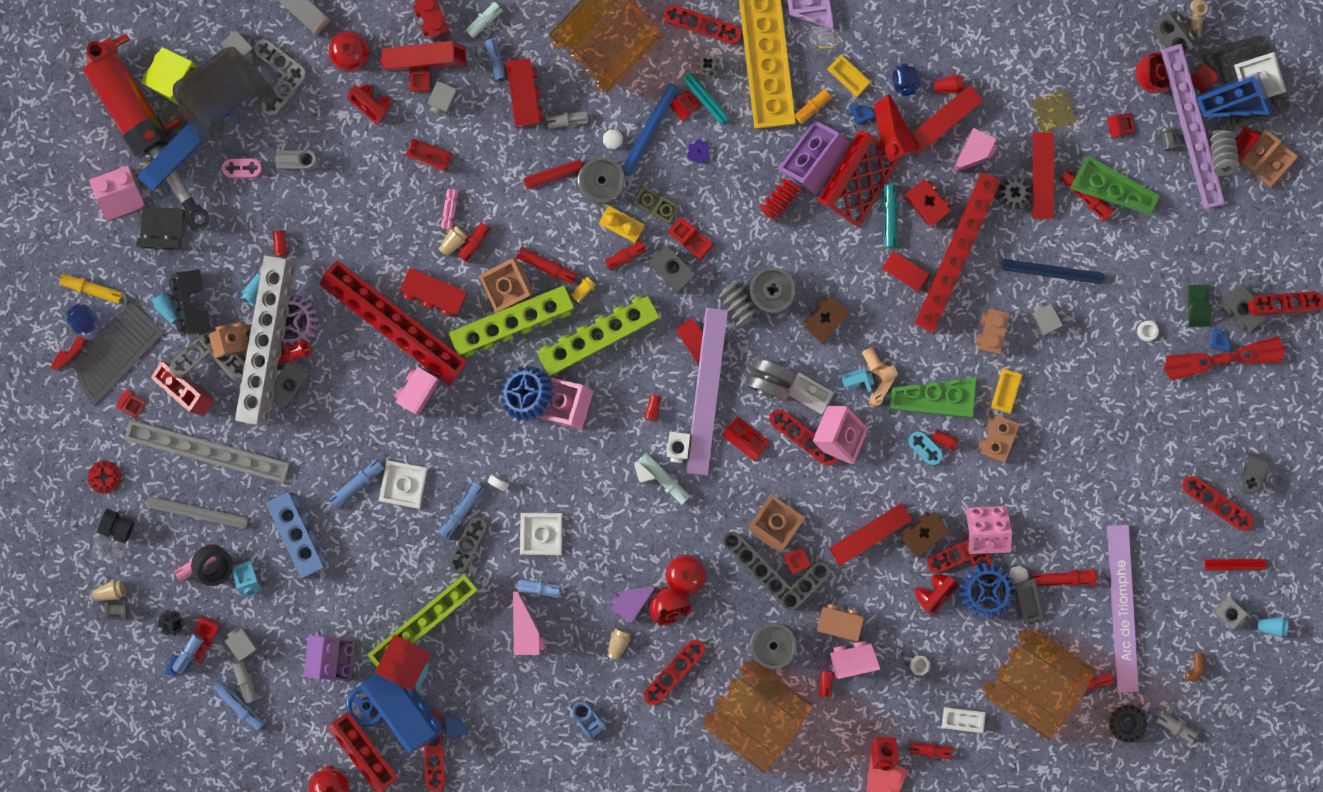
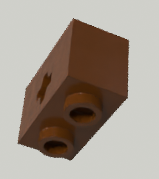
M833 296L829 299L824 297L817 305L820 309L815 315L811 312L803 321L806 324L803 328L820 344L830 336L850 313ZM822 314L825 316L826 314H828L830 316L828 318L830 323L824 322L822 324L820 322L822 319L820 315Z
M927 511L918 518L920 523L915 527L911 524L902 531L904 535L901 537V540L915 557L920 556L950 532L935 512L929 514ZM920 528H922L923 530H929L927 532V538L919 537V534L921 533L919 530Z

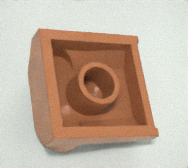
M512 258L478 275L495 313L522 300H526L533 295L532 286L527 275L516 258Z
M771 493L748 526V529L755 537L771 548L783 551L805 519V516L793 510Z

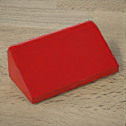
M738 416L722 435L753 461L758 458L769 444L766 438Z

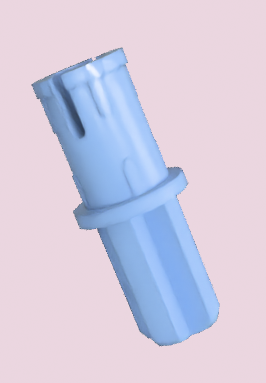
M519 580L518 591L537 594V597L541 595L558 598L560 585L541 583L542 581L540 580L539 583Z

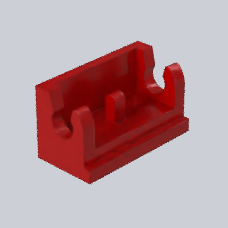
M415 138L411 140V146L406 152L407 158L444 173L453 153Z

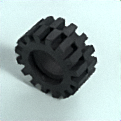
M1122 705L1115 708L1116 710L1112 711L1109 718V729L1116 739L1127 743L1136 742L1138 739H1141L1143 734L1147 732L1146 727L1148 726L1147 717L1144 715V712L1133 705ZM1127 715L1132 716L1136 721L1135 728L1130 732L1124 731L1120 726L1121 719Z

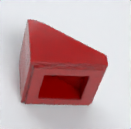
M1205 63L1191 76L1192 84L1201 93L1206 92L1219 78Z
M687 90L671 103L670 108L684 121L701 104Z
M1131 113L1118 114L1107 118L1111 138L1136 133Z
M126 389L115 407L137 419L147 401Z

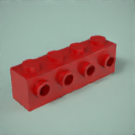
M414 0L416 5L413 6L417 18L422 17L424 24L421 25L425 37L429 36L431 41L451 34L437 0Z

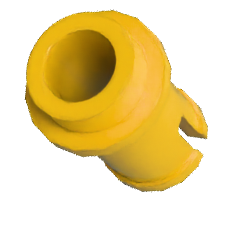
M588 277L582 278L583 282L570 294L579 304L591 290H595L596 284Z

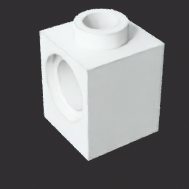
M669 432L667 457L671 458L670 462L683 463V459L687 460L690 434ZM676 442L684 445V451L680 454H676L672 450V445Z

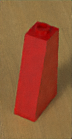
M454 41L384 48L380 56V63L383 69L389 72L467 67L466 46Z

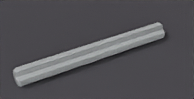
M148 497L146 502L147 508L246 529L248 525V518L154 497Z

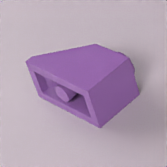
M648 586L622 591L621 594L616 593L610 602L613 605L611 609L632 623L655 588Z

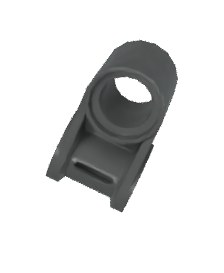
M1252 452L1249 453L1246 459L1248 463L1245 462L1244 470L1239 480V489L1246 494L1259 490L1271 461ZM1252 480L1251 483L1254 487L1248 488L1246 481Z

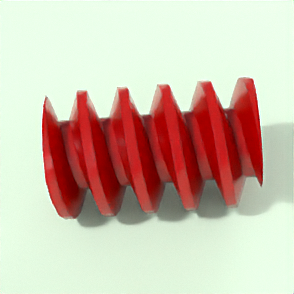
M782 178L780 180L782 186H775L777 192H770L772 199L766 197L764 199L766 205H759L762 213L776 224L775 217L783 218L780 211L788 212L785 205L793 206L791 198L798 200L799 198L796 193H804L799 186L789 179Z

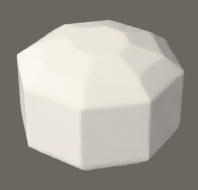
M609 129L604 134L603 144L608 149L617 150L622 145L623 136L618 130Z
M1017 566L1010 569L1008 579L1013 578L1014 581L1011 584L1014 585L1027 581L1029 576L1025 568Z
M916 655L910 660L909 668L914 675L923 676L929 671L930 662L925 656Z

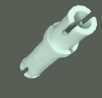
M647 452L638 460L665 488L664 491L666 493L669 492L681 505L691 497L678 484L679 481L677 479L674 480Z

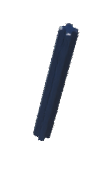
M1009 259L1002 261L1003 271L1102 284L1104 282V273Z

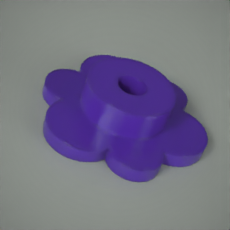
M698 139L694 144L688 146L690 150L687 153L688 159L695 160L699 164L702 160L707 161L710 158V153L708 152L710 147L704 144L702 140Z

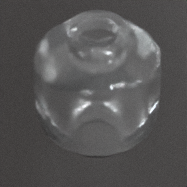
M833 27L815 28L809 34L808 41L810 49L816 54H831L836 51L841 39L839 33H836Z

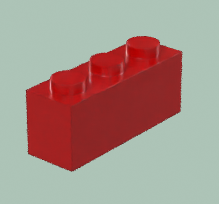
M412 268L408 269L400 288V292L404 293L402 297L413 302L415 298L423 301L421 305L432 310L434 306L442 309L441 314L451 318L453 314L459 315L468 294L464 290Z

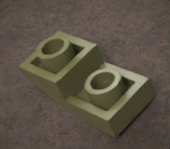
M641 185L631 202L633 205L667 224H670L679 209L678 205Z

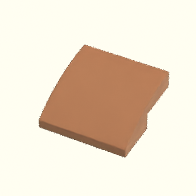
M1265 129L1260 139L1241 164L1272 189L1298 160V156L1284 146L1281 140Z

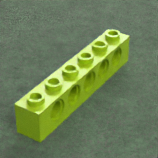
M563 285L449 332L457 354L465 359L475 355V350L482 348L485 351L494 347V342L502 340V343L514 339L513 335L516 333L527 334L533 331V326L538 324L541 327L552 323L551 319L559 316L560 319L572 315L571 311L574 308ZM548 302H554L557 305V309L553 313H548L545 310V305ZM529 310H535L538 314L537 318L533 321H529L526 318V313ZM509 318H516L518 320L516 328L511 329L507 327V320ZM493 325L499 328V333L494 337L489 336L487 333L488 328ZM473 333L478 334L480 337L477 344H470L468 342V337Z
M640 295L631 300L633 304L627 307L621 305L613 310L614 314L608 317L606 314L595 319V324L589 327L587 324L576 329L577 333L571 337L569 334L562 336L558 339L559 343L551 346V344L540 348V353L537 355L548 376L551 377L659 320V316L649 297L643 298ZM632 310H637L640 313V318L636 321H632L628 317L629 312ZM619 320L622 323L621 329L617 331L610 328L611 321ZM599 329L604 333L601 340H594L591 335L594 330ZM582 339L585 342V347L582 350H576L573 347L575 340ZM558 349H564L567 352V356L563 360H558L555 357V352Z
M466 574L462 575L368 653V657L378 667L393 635L415 644L474 595L478 588Z

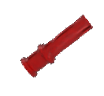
M1068 169L1059 179L1070 188L1076 176ZM1072 190L1085 201L1090 211L1093 210L1101 218L1102 222L1116 210L1100 198Z
M303 339L297 344L286 345L281 350L278 364L284 362L293 363L301 357H310L312 354L310 343ZM265 358L262 360V365L265 364Z
M1095 568L1086 571L1073 569L1071 572L1032 574V579H1035L1037 586H1096Z

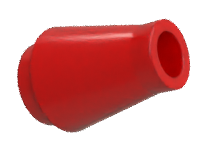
M956 73L933 81L935 93L959 94L960 91L964 90L962 75H957Z

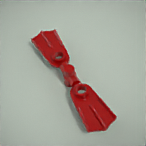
M1276 336L1241 346L1237 353H1222L1212 356V358L1207 353L1167 355L1163 370L1168 375L1170 381L1208 371L1212 364L1225 365L1235 361H1239L1242 364L1283 362L1286 347L1282 344L1280 338ZM1244 351H1248L1250 353V357L1248 359L1243 357ZM1202 358L1207 360L1206 366L1200 364Z

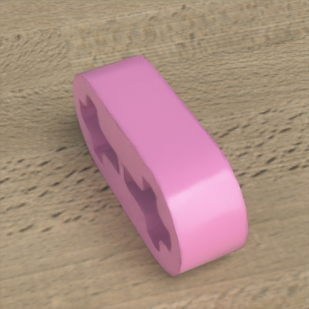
M227 159L222 164V172L228 178H256L261 174L262 166L256 159ZM230 163H233L235 167H240V170H234L233 174H230L226 167H230ZM251 163H254L258 170H254V174H251L249 170H244V167H250Z

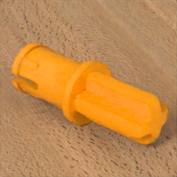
M823 89L812 100L807 101V104L795 114V119L800 124H803L814 113H819V109L832 99L831 95Z

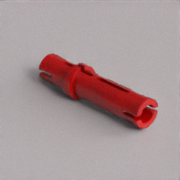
M521 247L518 251L520 253L517 254L516 259L551 274L552 278L557 277L573 285L578 273L562 267V264L559 262L554 263L524 247Z

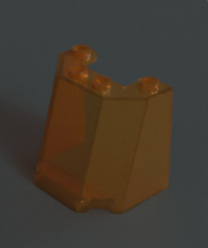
M580 0L549 34L552 38L551 43L556 48L568 49L571 52L570 56L579 63L581 61L586 66L584 69L590 76H596L594 78L596 81L595 86L602 93H611L666 38L657 28L656 22L634 0Z
M1028 627L1027 630L1023 629L1018 635L1017 639L1020 640L1019 646H1014L1008 654L1009 661L1006 665L1002 663L996 672L998 677L992 682L988 680L982 691L985 692L983 697L1044 739L1050 740L1056 730L1067 720L1087 690L1089 681L1094 676L1096 670L1041 633Z
M751 659L750 662L745 661L738 670L741 672L738 680L733 678L727 687L730 690L727 695L719 697L715 703L716 710L705 715L702 720L704 723L702 727L765 773L802 725L805 717L814 705Z

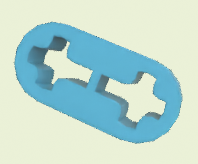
M914 432L910 435L908 440L909 446L928 465H936L941 461V450L924 433ZM914 436L917 438L921 436L923 438L921 442L925 445L924 448L920 445H913ZM927 448L931 452L936 451L938 453L936 461L933 459L931 461L928 460L929 454L925 451Z

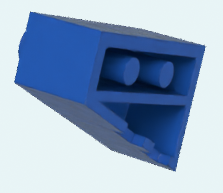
M1258 72L1201 93L1196 97L1203 117L1270 115L1273 111Z

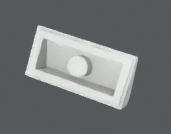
M799 372L794 384L789 388V396L820 414H823L834 395V392Z
M638 461L635 462L634 466L639 483L642 484L655 480V477Z

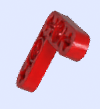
M968 539L929 557L927 567L933 573H940L970 560L973 569L981 560L987 561L989 566L992 561L988 553H984L985 557H980L974 561L973 557L977 555L969 554ZM954 549L959 550L962 555L961 559L956 562L950 558V552ZM946 553V558L950 565L946 566V562L940 564V569L932 568L933 559H944L942 554ZM995 575L989 576L991 581L997 578ZM985 578L983 581L988 584V580ZM1001 583L999 584L1000 586L997 588L996 593L1000 591ZM983 586L985 593L991 595V589H987L986 586Z

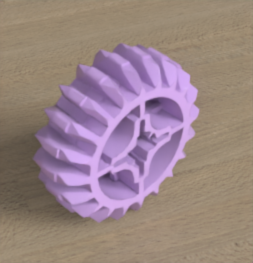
M294 295L292 301L289 298L288 306H297L301 309L287 316L290 319L292 317L295 318L293 323L297 330L290 325L286 327L288 322L285 321V333L292 330L299 337L294 339L283 338V348L288 344L294 345L299 343L303 339L310 343V340L306 337L308 335L313 338L316 336L311 332V329L318 330V326L312 325V322L319 321L317 317H312L317 311L315 309L309 311L312 307L310 302L304 306L306 301L304 297L299 302L298 295ZM306 314L307 326L303 332L299 327V320Z

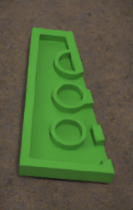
M1087 156L1070 187L1072 190L1149 215L1160 197L1158 194L1090 156Z
M976 377L892 388L889 410L972 419Z

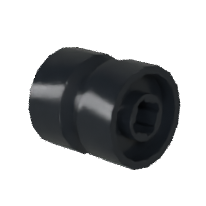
M107 508L101 518L97 533L105 537L112 535L115 541L126 544L133 530L135 519L125 515L119 517L118 512Z

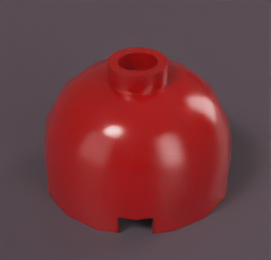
M343 31L331 40L328 55L331 63L337 69L343 72H355L366 65L370 57V48L366 39L361 34L354 31Z
M1161 52L1149 53L1142 57L1137 63L1135 70L1138 85L1148 93H1164L1169 91L1170 83Z
M684 554L670 561L666 568L665 578L670 589L680 590L689 596L702 589L706 582L707 573L700 559L693 555Z
M669 587L659 589L657 591L658 594L650 602V615L653 623L656 624L657 622L658 626L678 621L674 618L682 614L686 617L693 609L687 595L680 590L669 589Z
M323 766L322 770L317 771L311 776L308 782V792H350V785L342 771L335 770L334 766Z

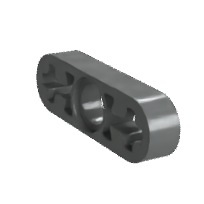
M474 517L469 521L449 561V567L453 572L462 573L469 566L487 530V523L484 519ZM479 520L482 522L483 530L476 532L475 536H479V539L476 540L474 537L467 536L466 534L468 531L472 534L474 530L472 523H477ZM471 539L474 542V548L471 551H465L462 548L464 540ZM458 550L470 555L468 559L466 557L463 558L462 563L465 564L464 567H459L456 570L453 561L454 559L459 560L461 556L457 554Z

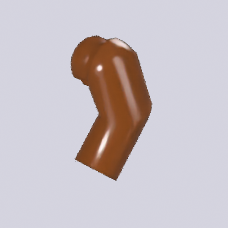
M1194 653L1193 671L1187 670L1185 672V680L1187 682H1197L1204 672V653Z

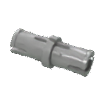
M1163 710L1159 713L1161 716H1157V723L1171 730L1170 732L1173 735L1177 734L1191 744L1195 741L1193 737L1196 739L1197 731L1184 725L1182 720H1176Z

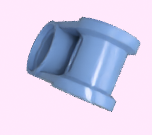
M579 701L573 706V716L590 741H593V737L603 730H608L587 702ZM578 706H586L588 713L585 716H578L576 714Z

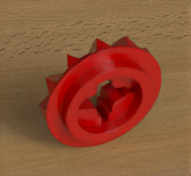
M102 460L94 463L88 470L87 480L90 487L98 493H111L117 489L121 482V472L113 462ZM103 468L106 474L113 475V477L106 479L105 486L103 480L96 479V477L102 475Z

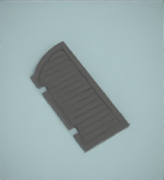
M129 301L119 312L123 317L119 322L116 318H113L86 346L90 352L85 355L81 351L73 360L80 386L94 406L164 334L132 301Z

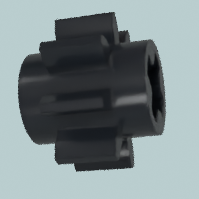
M166 610L165 613L159 616L157 627L162 628V634L176 636V633L182 630L184 619L179 618L180 612Z

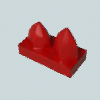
M373 85L353 86L349 91L347 99L378 126L390 107L391 96H382L373 100L371 99Z
M932 575L934 592L926 588H915V595L919 604L931 617L959 587L950 576Z

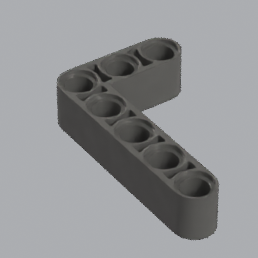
M729 532L723 537L724 547L787 610L798 608L830 575V568L827 564L823 562L815 563L790 587L738 533ZM734 535L737 537L738 544L735 547L727 545L726 539L728 536ZM744 550H749L752 553L751 561L744 562L741 559V553ZM764 565L767 568V574L764 577L757 576L755 572L757 566ZM817 566H823L826 569L824 577L819 578L815 575L814 571ZM773 580L781 582L782 588L780 591L773 592L771 590L770 583ZM803 580L811 583L810 591H801L800 583ZM786 596H795L796 604L793 607H788L785 604Z

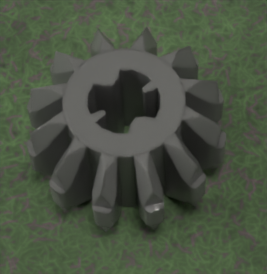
M1014 176L1012 182L1007 177L1005 178L1006 184L1003 182L999 184L1003 190H997L996 194L1003 195V197L998 199L999 203L1004 200L1006 201L1003 208L1006 209L1011 204V211H1015L1017 204L1018 208L1022 210L1024 208L1022 203L1026 205L1030 203L1026 197H1031L1032 193L1026 192V190L1031 188V185H1022L1026 179L1023 178L1018 182V176ZM1010 189H1012V191L1014 189H1017V195L1019 196V198H1017V196H1015V198H1012V192L1010 191Z

